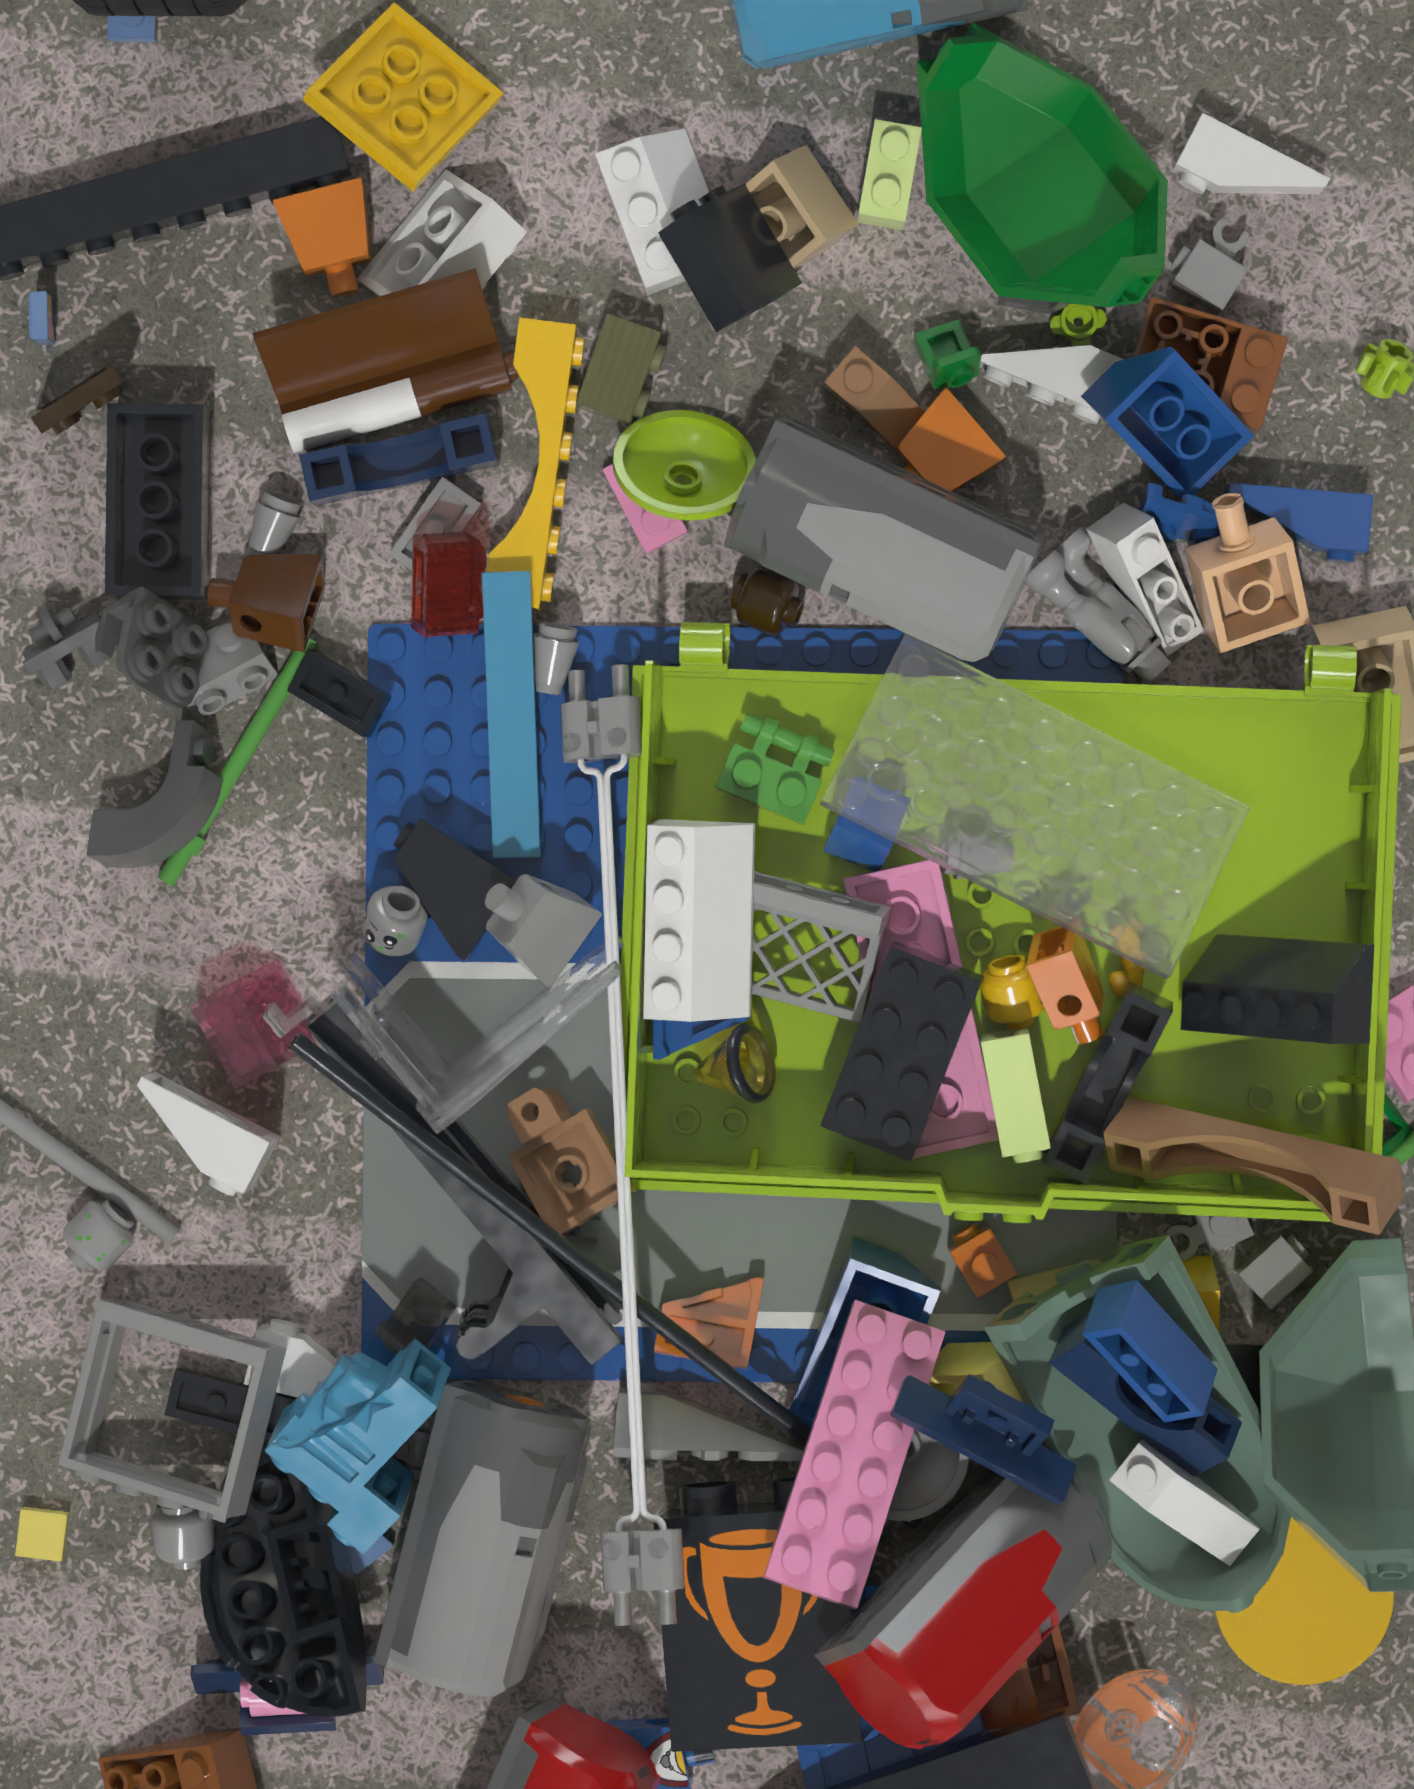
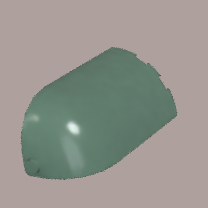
M1155 1237L1116 1248V1257L1093 1267L1089 1260L1086 1259L1054 1275L1058 1282L1057 1285L1035 1298L1032 1293L1026 1292L998 1313L984 1326V1329L1023 1402L1034 1406L1039 1412L1055 1420L1051 1432L1044 1442L1049 1450L1076 1464L1072 1481L1087 1488L1099 1501L1102 1508L1101 1513L1111 1536V1559L1143 1589L1174 1605L1203 1611L1240 1612L1253 1603L1254 1596L1269 1580L1283 1555L1291 1518L1268 1495L1263 1483L1261 1414L1170 1237ZM1137 1280L1217 1368L1210 1397L1242 1421L1229 1458L1196 1476L1260 1527L1259 1531L1231 1566L1146 1511L1109 1481L1143 1438L1049 1364L1063 1328L1090 1312L1097 1288Z

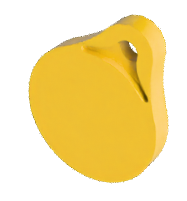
M1291 1517L1284 1553L1269 1580L1254 1596L1253 1603L1240 1612L1213 1611L1219 1630L1231 1649L1254 1671L1275 1681L1287 1684L1312 1685L1328 1682L1346 1675L1362 1664L1374 1652L1384 1637L1390 1623L1394 1592H1370Z

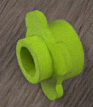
M1068 303L1060 315L1054 316L1051 319L1050 329L1055 335H1063L1072 341L1073 347L1091 345V336L1097 329L1105 326L1107 317L1102 309H1095L1089 305ZM1081 318L1083 324L1081 326H1076L1074 324V319Z

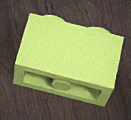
M875 119L857 218L858 223L904 230L922 127Z

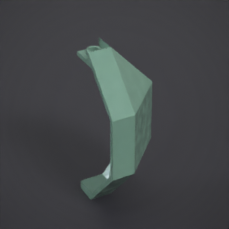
M1401 1238L1356 1240L1349 1244L1259 1351L1263 1483L1268 1495L1370 1592L1414 1591V1330L1406 1253Z

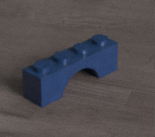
M486 413L439 423L429 429L393 439L363 444H344L299 454L309 502L314 506L500 466L490 420Z
M1089 1313L1063 1328L1049 1364L1176 1465L1194 1477L1229 1458L1242 1421L1209 1396L1203 1416L1164 1423L1084 1337L1083 1331Z

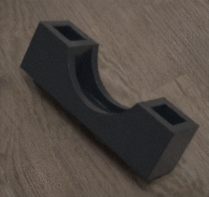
M1128 982L1050 1138L1051 1149L1044 1150V1164L1087 1184L1105 1148L1103 1132L1122 1108L1139 1072L1151 1056L1173 1012L1172 1001L1135 983Z

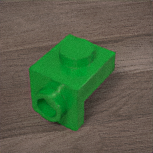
M959 319L914 334L913 343L934 390L946 386L950 388L961 387L978 376L981 354L978 347L971 348Z

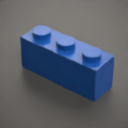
M1137 1280L1097 1288L1083 1331L1084 1337L1164 1423L1203 1416L1217 1373L1215 1365Z

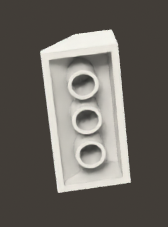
M660 819L647 825L643 1019L694 1022L751 1016L755 823Z

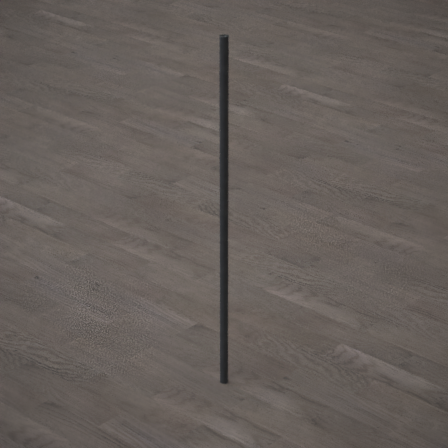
M298 1033L292 1039L288 1049L623 1306L622 1281L302 1033ZM636 1293L638 1319L804 1447L806 1446L811 1431L810 1426ZM923 1517L901 1522L909 1528L915 1529L921 1523Z

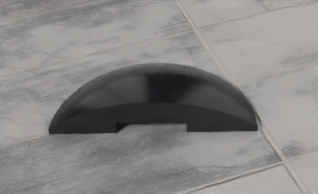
M263 1450L260 1454L246 1515L227 1518L226 1523L212 1519L216 1525L214 1530L215 1545L213 1551L201 1559L200 1568L201 1600L208 1631L224 1663L228 1667L236 1669L252 1686L249 1690L267 1703L277 1708H289L297 1712L307 1713V1716L332 1718L365 1712L367 1668L360 1603L346 1545L336 1538L332 1529L327 1525L333 1507L329 1503L325 1504L315 1499L309 1492L306 1484L292 1473L281 1471L273 1463L270 1455Z

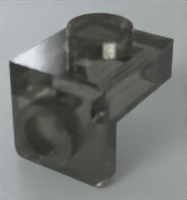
M419 1278L413 1282L391 1316L379 1324L375 1333L384 1340L386 1348L395 1355L400 1350L403 1351L414 1338L429 1349L458 1306L423 1278Z

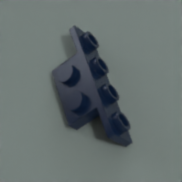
M968 1374L951 1396L911 1375L906 1376L902 1381L890 1411V1415L893 1418L1056 1505H1060L1066 1499L1076 1470V1464L1041 1445L1049 1436L1055 1421L1054 1419L1039 1412L1034 1406L1022 1403L996 1389L990 1382L979 1380Z
M366 1653L367 1685H381L384 1680L382 1666L373 1663L375 1655ZM221 1659L206 1661L204 1664L192 1665L190 1669L191 1680L197 1694L240 1692V1680L243 1677L236 1669L228 1667ZM240 1702L239 1728L242 1736L336 1731V1717H310L307 1714L251 1717L249 1707L242 1708Z

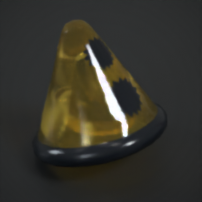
M741 1024L735 1027L730 1036L695 1067L693 1077L700 1083L741 1097L749 1103L757 1104L765 1101L773 1090L776 1078L775 1058L764 1033L752 1024Z

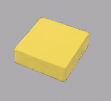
M22 1507L20 1509L15 1556L62 1562L65 1558L70 1512Z

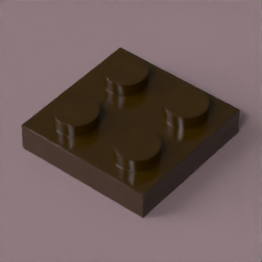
M115 360L36 410L31 419L41 434L52 428L55 434L58 435L80 421L82 414L79 410L92 402L95 408L99 409L121 395L122 389L119 384L123 383L126 375Z

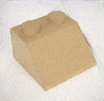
M807 145L774 159L745 184L795 271L832 247L859 224Z

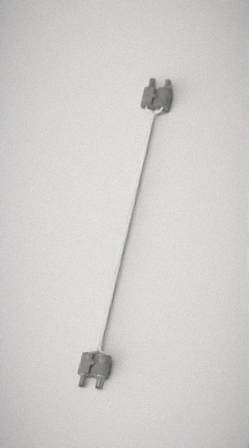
M628 665L611 666L613 697L599 698L598 701L586 700L585 671L572 670L568 672L569 702L560 705L563 762L578 763V767L582 772L595 775L597 778L633 1494L632 1514L619 1519L615 1531L601 1532L603 1591L613 1593L615 1626L632 1625L630 1592L636 1590L658 1592L660 1625L677 1624L675 1591L685 1588L682 1529H667L663 1518L658 1515H652L647 1511L631 1184L630 1177H624L627 1105L610 776L613 772L624 768L628 758L641 756L639 697L630 696ZM609 758L620 759L619 763L608 767L604 775L597 768L585 765V763L604 761V759ZM641 1513L647 1521L656 1522L660 1529L623 1530V1526L636 1520Z

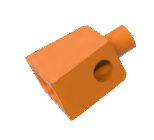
M361 177L273 200L275 209L305 274L308 277L325 273L332 298L357 293L359 288L353 266L372 261L367 191Z
M947 388L940 393L895 450L907 464L903 469L952 492L999 465L1006 457Z
M1076 920L1034 934L1026 967L1053 1028L1062 1029L1070 1026L1077 1044H1085L1098 1039L1103 1035V1030L1097 1016L1101 1014L1104 991L1079 921Z

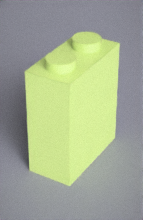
M1029 1027L1019 1030L1006 1029L981 1034L982 1052L1002 1158L1013 1156L1014 1163L1043 1158L1042 1150L1051 1149Z

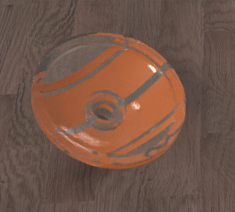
M1152 1669L1131 1671L1109 1681L1086 1703L1076 1720L1073 1731L1096 1788L1162 1789L1182 1769L1195 1742L1197 1712L1192 1696L1174 1677Z

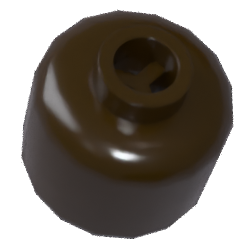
M758 567L750 574L743 573L735 586L731 599V608L736 610L738 622L771 636L780 635L788 625L795 627L802 616L805 606V600L799 598V584L796 581L764 567Z

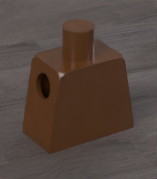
M318 554L248 555L243 558L236 580L211 578L207 594L208 605L229 608L232 630L238 637L298 652H305L325 591L322 556Z

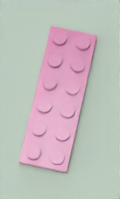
M938 857L843 879L848 896L891 907L888 925L883 932L870 996L889 947L894 941L963 967ZM856 935L862 959L867 955L870 939ZM971 1008L913 1158L999 1140L973 1008Z
M858 1300L852 1302L763 1578L854 1610L858 1608L914 1433V1428L893 1418L890 1415V1411L902 1381L906 1376L911 1375L929 1385L946 1331Z

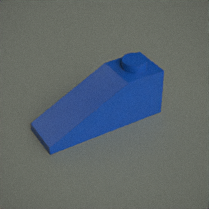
M1230 483L1225 487L1224 494L1237 493L1243 497V506L1247 511L1262 520L1275 517L1290 537L1313 551L1326 552V561L1354 563L1355 555H1363L1369 551L1373 495Z

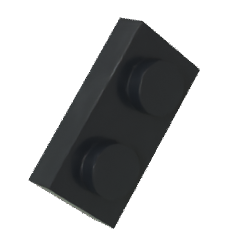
M308 649L287 689L291 694L362 737H371L392 697L317 650Z

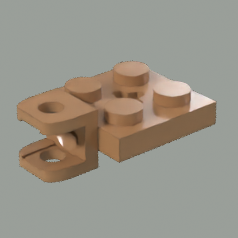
M532 1088L508 1103L507 1116L521 1144L525 1146L507 1157L543 1221L564 1236L618 1203L616 1153L592 1109H584L573 1116L565 1099L554 1088ZM568 1161L574 1166L580 1165L582 1169L581 1181L577 1186L573 1182L564 1183L562 1176L567 1172L565 1164ZM630 1180V1184H631V1195H632L633 1193H635V1192H637V1191H636L634 1185L632 1184V1182H631V1180Z

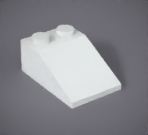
M157 1072L140 1078L137 1084L138 1088L200 1172L211 1177L208 1182L210 1186L227 1195L234 1196L236 1192L244 1194L256 1185L280 1135Z

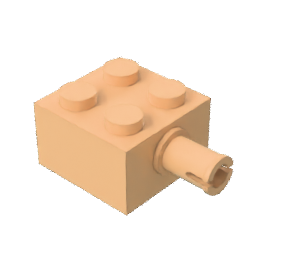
M1237 493L1223 494L1212 502L1221 536L1185 548L1203 628L1220 653L1311 623L1293 540L1275 517L1248 526L1243 506V497Z

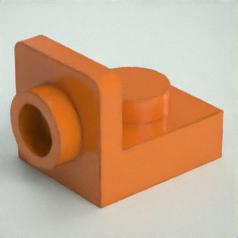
M973 1223L952 1236L955 1244L947 1249L976 1298L981 1297L1018 1275L988 1224L979 1228L977 1223Z

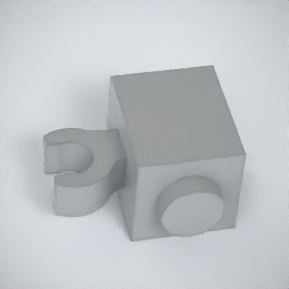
M1224 217L1215 224L1211 231L1210 238L1213 247L1199 239L1192 250L1184 245L1169 268L1170 271L1176 274L1170 286L1217 316L1224 309L1248 271L1246 267L1232 258L1246 245L1249 233L1243 231L1236 242H1226L1222 237V230L1228 220Z

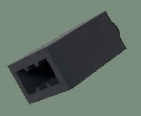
M419 819L416 825L408 822L393 846L399 849L394 860L456 956L466 961L486 933V924L494 913L485 905L487 893L494 885L500 883L511 889L517 879L425 819Z

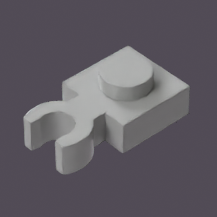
M1193 1215L1196 1223L1189 1226L1183 1223H1176L1164 1230L1165 1236L1173 1237L1178 1233L1187 1236V1246L1183 1250L1177 1251L1181 1260L1192 1257L1196 1253L1198 1245L1202 1243L1206 1244L1210 1254H1214L1254 1235L1248 1219L1240 1217Z

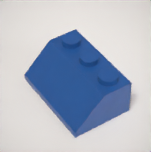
M1172 347L1115 362L1081 395L1089 406L1181 500L1182 496L1186 494L1194 496L1254 437L1249 429Z

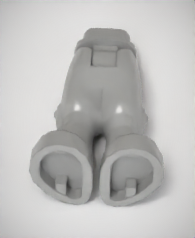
M1081 526L1029 573L1026 585L1033 592L1046 597L1060 608L1072 626L1087 637L1106 656L1119 664L1120 668L1127 674L1133 670L1148 685L1171 661L1158 649L1157 646L1161 643L1158 638L1151 643L1154 632L1140 611L1112 584L1102 581L1091 572L1085 562V556L1092 540L1088 532Z

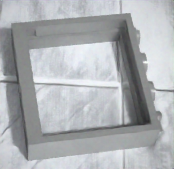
M121 1298L99 1299L58 1465L75 1470V1475L81 1477L82 1481L101 1483L103 1479L116 1483L115 1490L126 1495L142 1496L144 1492L157 1496L156 1503L166 1508L183 1510L185 1506L197 1509L199 1510L198 1516L204 1520L214 1519L226 1523L227 1518L246 1515L287 1348ZM126 1328L254 1366L223 1492L95 1452Z

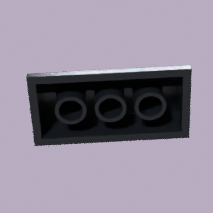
M1217 934L1183 981L1180 1030L1326 1044H1370L1375 944Z

